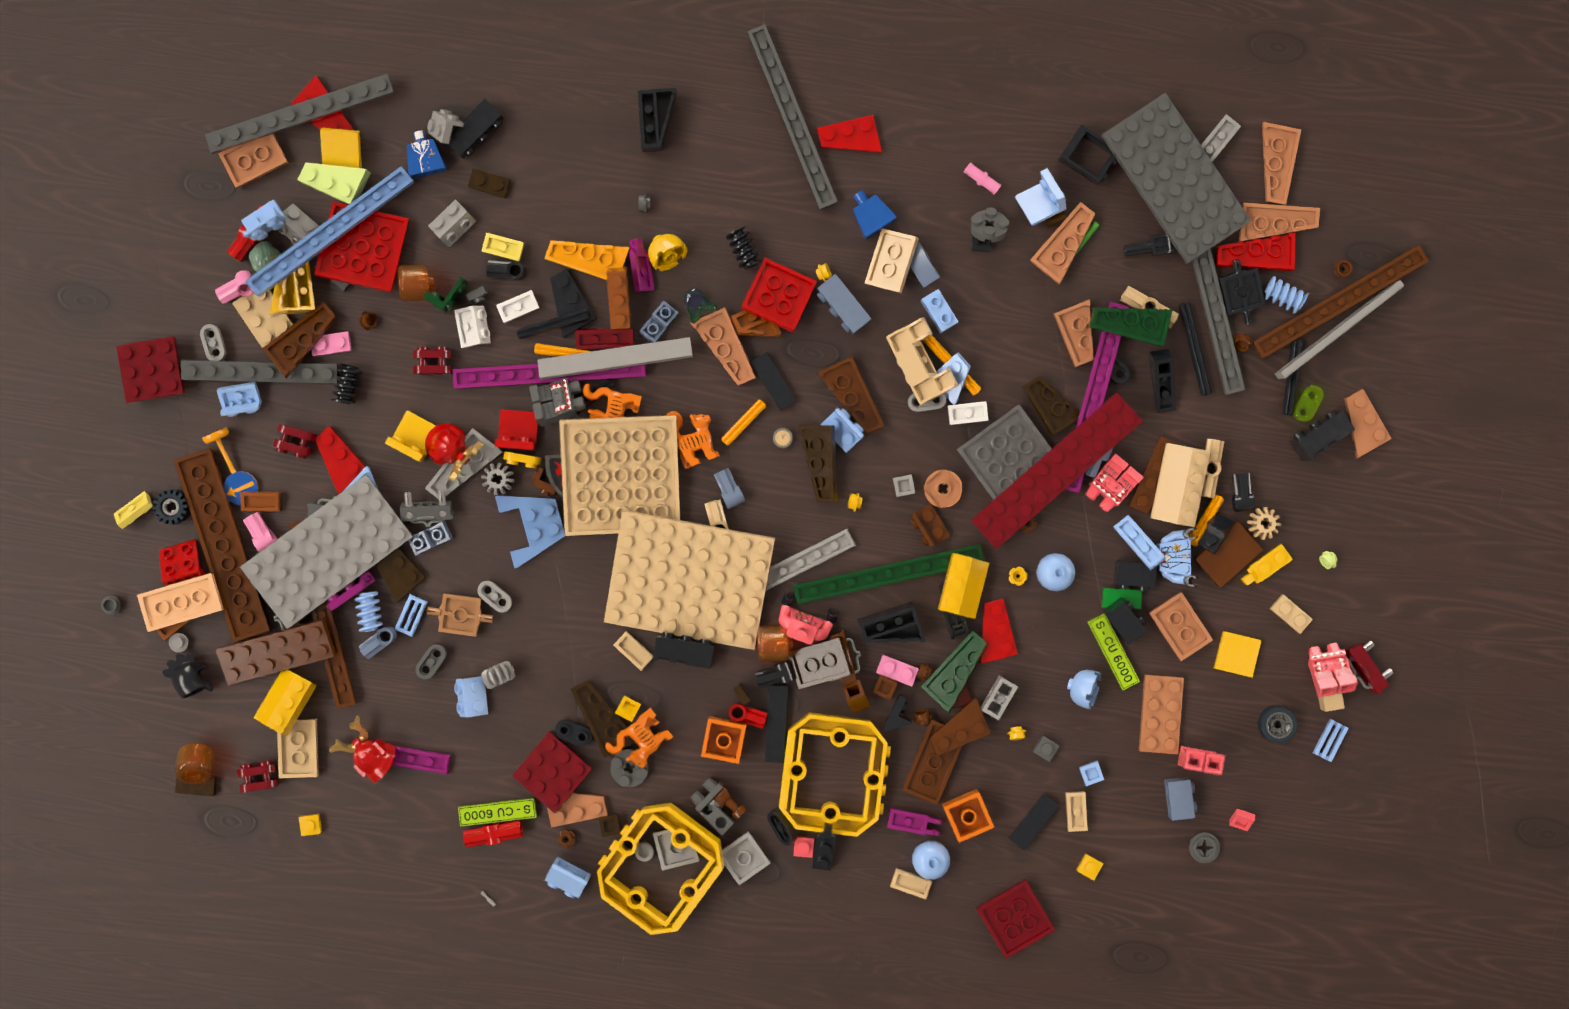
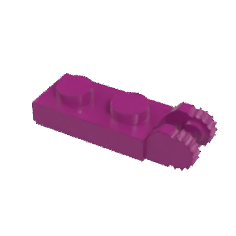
M891 808L887 828L922 835L940 836L941 831L927 828V823L942 824L943 820L929 817L925 814Z

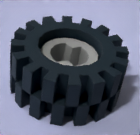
M162 491L161 494L156 496L157 499L153 501L155 503V506H152V510H155L153 514L158 516L157 519L163 521L162 523L179 524L190 515L188 514L190 509L182 491ZM174 502L176 509L169 512L167 505Z

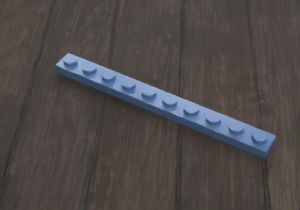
M399 167L245 281L246 284L260 298L414 183L412 178L402 167Z

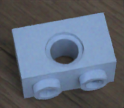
M939 289L921 300L922 305L940 334L958 323Z

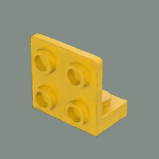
M406 411L393 437H388L385 444L419 462H424L427 456L425 440L428 433L436 425L410 411Z

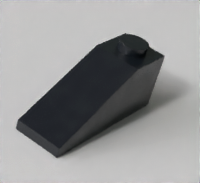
M1169 349L1149 352L1150 372L1156 412L1176 410L1174 358Z

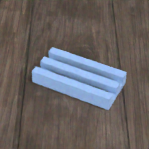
M410 594L395 630L413 637L428 601ZM412 600H414V606L403 629L401 625ZM419 603H421L422 605L413 623V626L411 630L408 631V628L411 624Z
M1329 719L1313 753L1332 762L1349 728ZM1335 725V728H1334V730H1333V732H1332L1330 738L1328 739L1327 744H1326V746H1325L1323 752L1321 753L1320 750H1321V748H1322V746H1323V744H1324V742H1325V740H1326V738H1327V736H1328V734H1329V732H1330L1332 726ZM1341 728V731H1340V733H1339L1337 739L1335 740V742H1334V744H1333V746H1332V748H1331V750H1330L1328 756H1326L1327 753H1328V751H1329V749H1330V747H1331V745H1332V743H1333V741H1334V739H1335V737H1336V735H1337V733H1338V731H1339V729Z

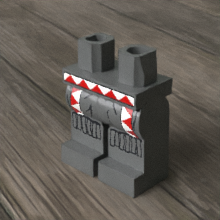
M565 378L548 385L529 387L535 419L541 427L570 417L578 416V411L586 409L583 397L574 399V394L582 392L579 380L569 382Z

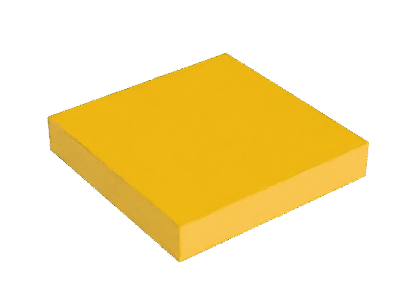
M332 128L320 129L322 164L362 168L360 131Z
M1223 631L1214 668L1253 677L1261 640Z

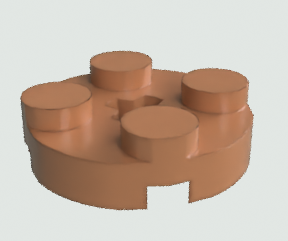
M937 470L931 473L925 481V497L934 506L940 508L951 507L961 498L962 482L952 471ZM940 484L948 485L946 489L948 492L946 494L938 492Z

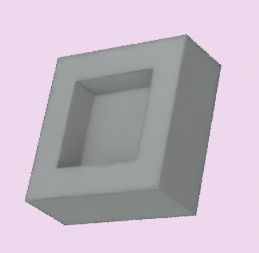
M912 474L893 478L896 497L915 493Z

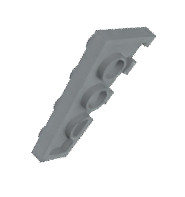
M472 428L464 440L466 450L478 441H481L483 446L475 455L471 454L469 457L470 461L460 468L462 471L453 482L449 479L455 463H445L425 489L438 499V492L441 491L442 494V491H445L446 497L503 453V451L495 447L493 443Z

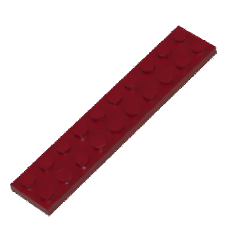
M1115 393L971 521L997 549L1143 421L1121 396Z

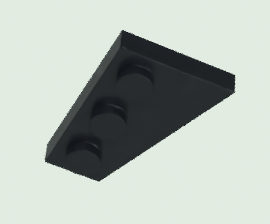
M567 269L550 278L558 317L582 309H587L589 312V319L561 327L562 336L565 338L575 332L576 329H580L595 320L596 317Z

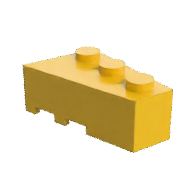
M309 261L274 287L269 315L299 314L315 310Z

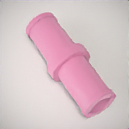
M971 162L963 172L974 179L977 185H982L993 195L1001 187V184L989 177L986 171H981Z

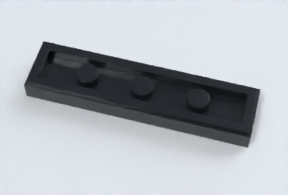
M769 685L765 762L784 763L788 686Z

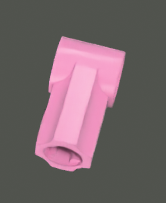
M239 271L235 275V279L215 289L219 300L224 304L240 295H251L253 291L245 281L253 275L249 271Z
M259 512L243 520L253 537V544L259 552L277 540L272 530L266 526Z

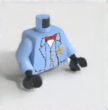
M1196 527L1188 530L1172 531L1161 539V543L1156 544V547L1166 557L1164 561L1157 565V571H1161L1162 576L1173 583L1187 584L1190 587L1198 586L1192 584V579H1199V577L1191 575V540L1199 537L1192 536L1191 531L1196 530Z

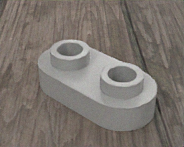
M212 324L203 326L200 331V337L206 357L212 361H223L227 351L220 329ZM211 331L214 332V337L212 338L209 337ZM218 349L220 354L215 356L214 352Z
M913 393L908 398V407L914 412L940 409L946 403L945 394L939 395V403H934L931 400L926 404L915 406L914 400L917 398Z
M484 581L478 586V595L496 611L506 612L511 608L512 598L494 582ZM487 586L491 588L490 594L485 592ZM501 599L506 600L505 606L500 605Z

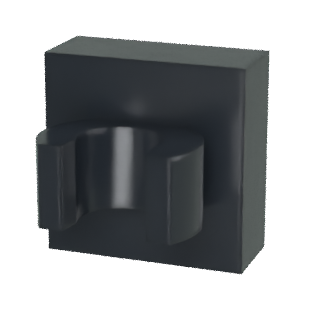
M972 235L971 251L991 252L992 242L988 239H985V242L980 241Z

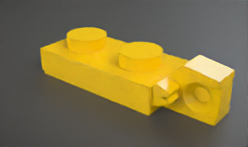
M1279 544L1249 565L1247 569L1249 573L1242 577L1241 580L1247 586L1254 581L1258 584L1293 559L1284 546Z

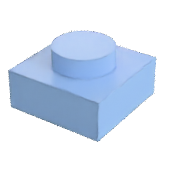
M1098 761L1079 767L1086 786L1104 780Z

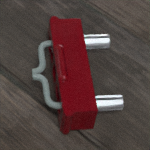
M1369 641L1364 646L1354 644L1349 649H1344L1349 659L1350 668L1354 672L1353 676H1356L1357 672L1361 676V678L1356 677V680L1358 679L1363 687L1369 689L1373 694H1381L1382 690L1389 686L1386 679L1393 674V671L1389 668L1381 674L1367 653L1368 650L1375 646L1372 644L1373 642Z

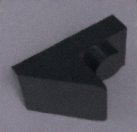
M1217 513L1207 522L1208 528L1198 542V546L1215 555L1235 522Z
M898 695L882 727L884 731L888 732L912 723L909 719L899 715L900 712H905L908 705L905 696Z

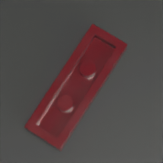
M633 328L575 330L576 349H611L634 345Z

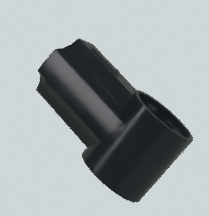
M488 260L486 272L487 277L519 281L526 277L527 269L518 262ZM519 266L520 274L514 276L512 271L514 267Z
M1250 473L1233 474L1234 495H1232V506L1234 512L1255 510V497L1251 492Z
M790 660L755 672L759 688L794 680L795 676Z

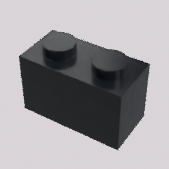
M1115 561L1113 584L1119 585L1118 588L1130 589V586H1138V590L1149 591V587L1155 588L1157 566L1150 570L1144 563Z
M1121 597L1104 609L1103 612L1129 645L1147 632L1144 626L1147 623L1140 614L1138 616L1135 615L1133 612L1135 608L1129 600L1125 602Z

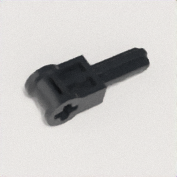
M1167 234L1151 236L1150 241L1123 246L1125 256L1152 252V257L1178 253Z
M944 583L939 585V589H940L941 594H942V590H943ZM950 612L943 613L951 640L955 636L965 633L967 635L970 634L965 616Z

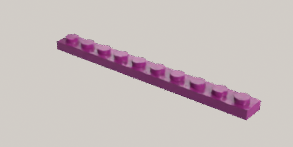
M1109 302L1108 308L1129 309V306ZM1101 331L1076 428L1103 405L1121 339L1119 335ZM1084 473L1065 490L1079 493Z
M538 364L453 369L454 389L552 383L565 378L570 382L577 380L646 377L645 365L540 380Z

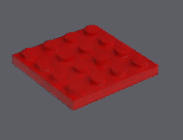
M333 201L328 220L348 205ZM378 211L374 212L320 252L314 273L315 276L392 293L409 218Z

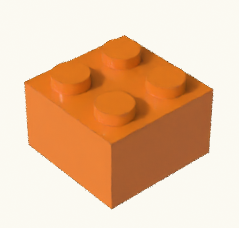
M709 716L701 757L739 764L747 724Z
M977 789L942 803L959 843L994 828Z

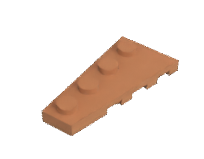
M1267 122L1262 123L1265 202L1277 205H1286L1301 129Z
M1080 202L1031 258L1030 262L1060 285L1095 218V213Z
M1242 203V208L1251 221L1240 228L1239 242L1318 228L1320 208Z
M726 307L691 322L692 326L698 331L701 338L707 343L738 386L756 378Z

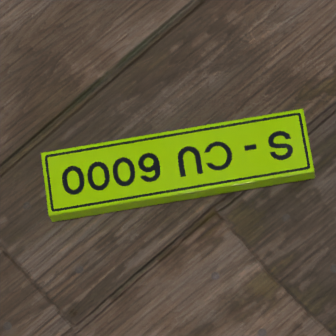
M1105 613L1088 621L1087 623L1121 689L1125 690L1139 683L1140 681Z
M535 798L458 807L460 826L537 817Z

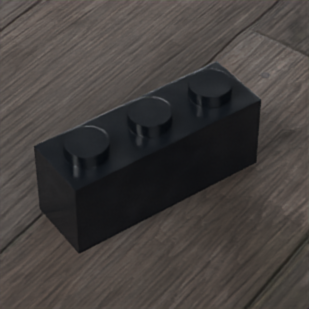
M484 99L462 121L464 123L463 127L457 126L451 132L449 145L463 159L466 156L470 157L475 152V147L479 143H484L489 138L488 134L493 129L497 130L502 125L503 116Z

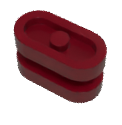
M417 347V350H413V359H419V365L413 366V374H452V366H446V359H452V351L448 350V347H436V350H428V347ZM427 359H438V365H427Z
M283 424L278 425L277 432L282 433L281 440H274L273 446L276 447V451L285 454L291 451L295 453L294 456L303 459L311 455L312 448L307 447L308 440L315 441V433ZM290 435L301 438L299 445L288 442Z
M271 760L259 762L257 766H252V763L240 765V769H237L238 777H244L245 783L239 785L240 793L278 787V779H271V772L276 771L275 763H271ZM263 774L264 780L252 781L253 775Z

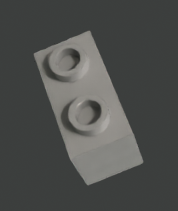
M999 675L980 709L999 720L1018 686Z

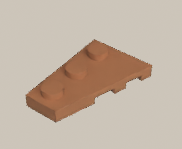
M1364 389L1345 398L1348 419L1355 428L1351 435L1355 444L1356 458L1392 439Z
M573 793L557 813H553L547 807L551 828L608 816L605 797L601 795Z

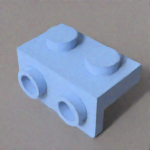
M256 382L217 389L222 407L220 411L221 416L227 415L232 417L243 412L254 413L261 406L262 401Z
M482 676L456 679L454 689L458 696L456 708L460 717L468 718L488 714L486 688Z

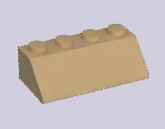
M1166 443L1150 518L1195 527L1211 451Z

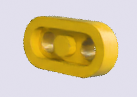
M504 451L503 459L507 460V464L518 465V462L526 463L525 467L537 469V465L541 466L542 458Z

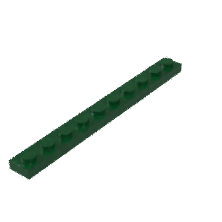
M981 544L793 585L797 604L945 572L948 570L952 553L984 561Z

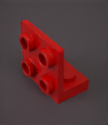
M501 409L498 439H495V447L536 450L538 422L535 419L534 412Z
M195 539L159 550L161 577L165 586L206 575L199 564L198 545Z

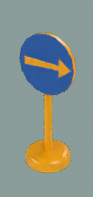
M225 427L203 437L202 440L206 444L216 441L232 473L224 482L226 494L230 502L241 505L240 492L258 491L259 487L256 479L251 474L243 471L236 472L220 440L229 434L228 428Z

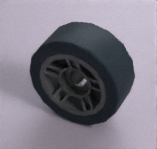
M1271 706L1263 710L1259 716L1258 728L1262 736L1267 740L1275 743H1284L1295 735L1297 720L1294 714L1287 708ZM1276 721H1280V728L1275 727L1274 724Z

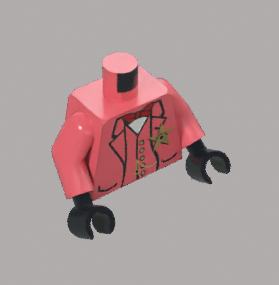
M785 592L781 600L783 605L780 611L779 623L785 629L786 635L809 645H812L815 641L825 640L833 627L832 623L837 622L839 611L836 615H832V608H830L826 617L827 621L790 608L789 606L792 605L795 595L793 594L791 599L786 596L787 592Z

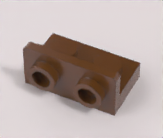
M931 503L911 514L913 519L910 522L915 530L919 529L922 533L920 538L925 546L929 545L932 548L950 536Z

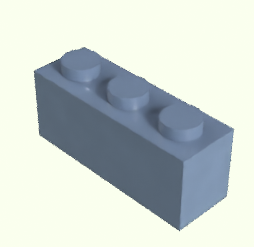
M836 274L817 288L819 292L817 294L818 298L823 303L827 302L831 307L829 309L830 313L835 318L839 317L843 322L841 326L847 333L855 334L871 321L870 316Z

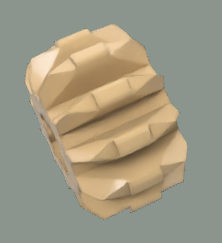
M1263 507L1262 511L1259 508L1255 509L1256 514L1250 513L1253 521H1247L1248 524L1253 525L1248 530L1255 531L1253 536L1258 537L1260 535L1262 540H1265L1266 535L1268 538H1273L1272 532L1275 534L1279 532L1275 527L1281 526V523H1276L1280 516H1273L1275 510L1271 509L1268 512L1267 507ZM1261 521L1267 522V526L1261 525Z

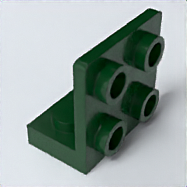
M460 277L446 299L435 291L432 293L427 291L423 298L446 313L447 310L451 311L456 305V297L458 295L462 296L468 286L465 285L467 281Z

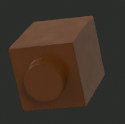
M860 680L842 686L852 713L870 707L868 697Z

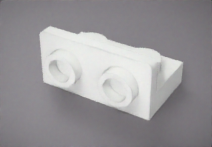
M469 306L454 310L461 348L491 343L484 306Z

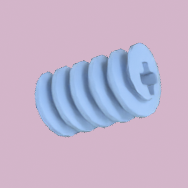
M1273 276L1265 288V299L1268 300L1272 296V303L1280 300V307L1286 303V310L1294 307L1293 313L1295 314L1305 303L1308 293L1304 296L1302 290L1296 293L1297 287L1293 286L1289 289V283H1285L1282 286L1283 280L1281 279L1275 283L1276 277Z
M377 591L357 594L359 597L354 599V601L360 602V605L356 606L355 609L362 611L356 614L357 617L363 618L357 622L364 626L359 629V632L380 630L378 627L383 625V622L377 621V619L382 617L381 614L376 613L381 607L375 606L380 600L373 598L379 594Z

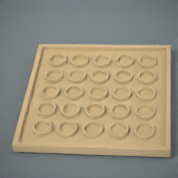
M676 415L560 420L565 536L619 533L623 510L680 520Z

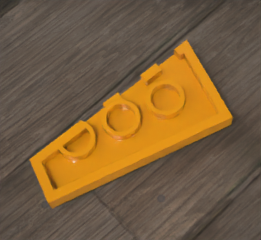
M551 240L544 259L607 280L606 271L608 268L624 267L630 247Z

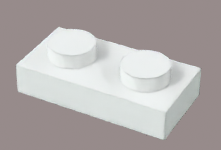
M532 290L496 305L504 323L540 309Z
M986 401L949 405V424L988 421Z

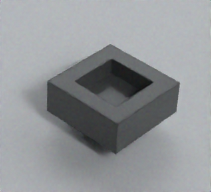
M481 286L465 295L469 302L478 304L486 299L485 296L489 294L486 288Z
M1042 735L1033 752L1050 762L1059 745Z

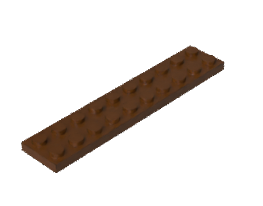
M212 448L173 460L210 573H213L224 608L223 613L233 642L270 631L271 626L260 593L253 587L249 578L240 568L249 560Z

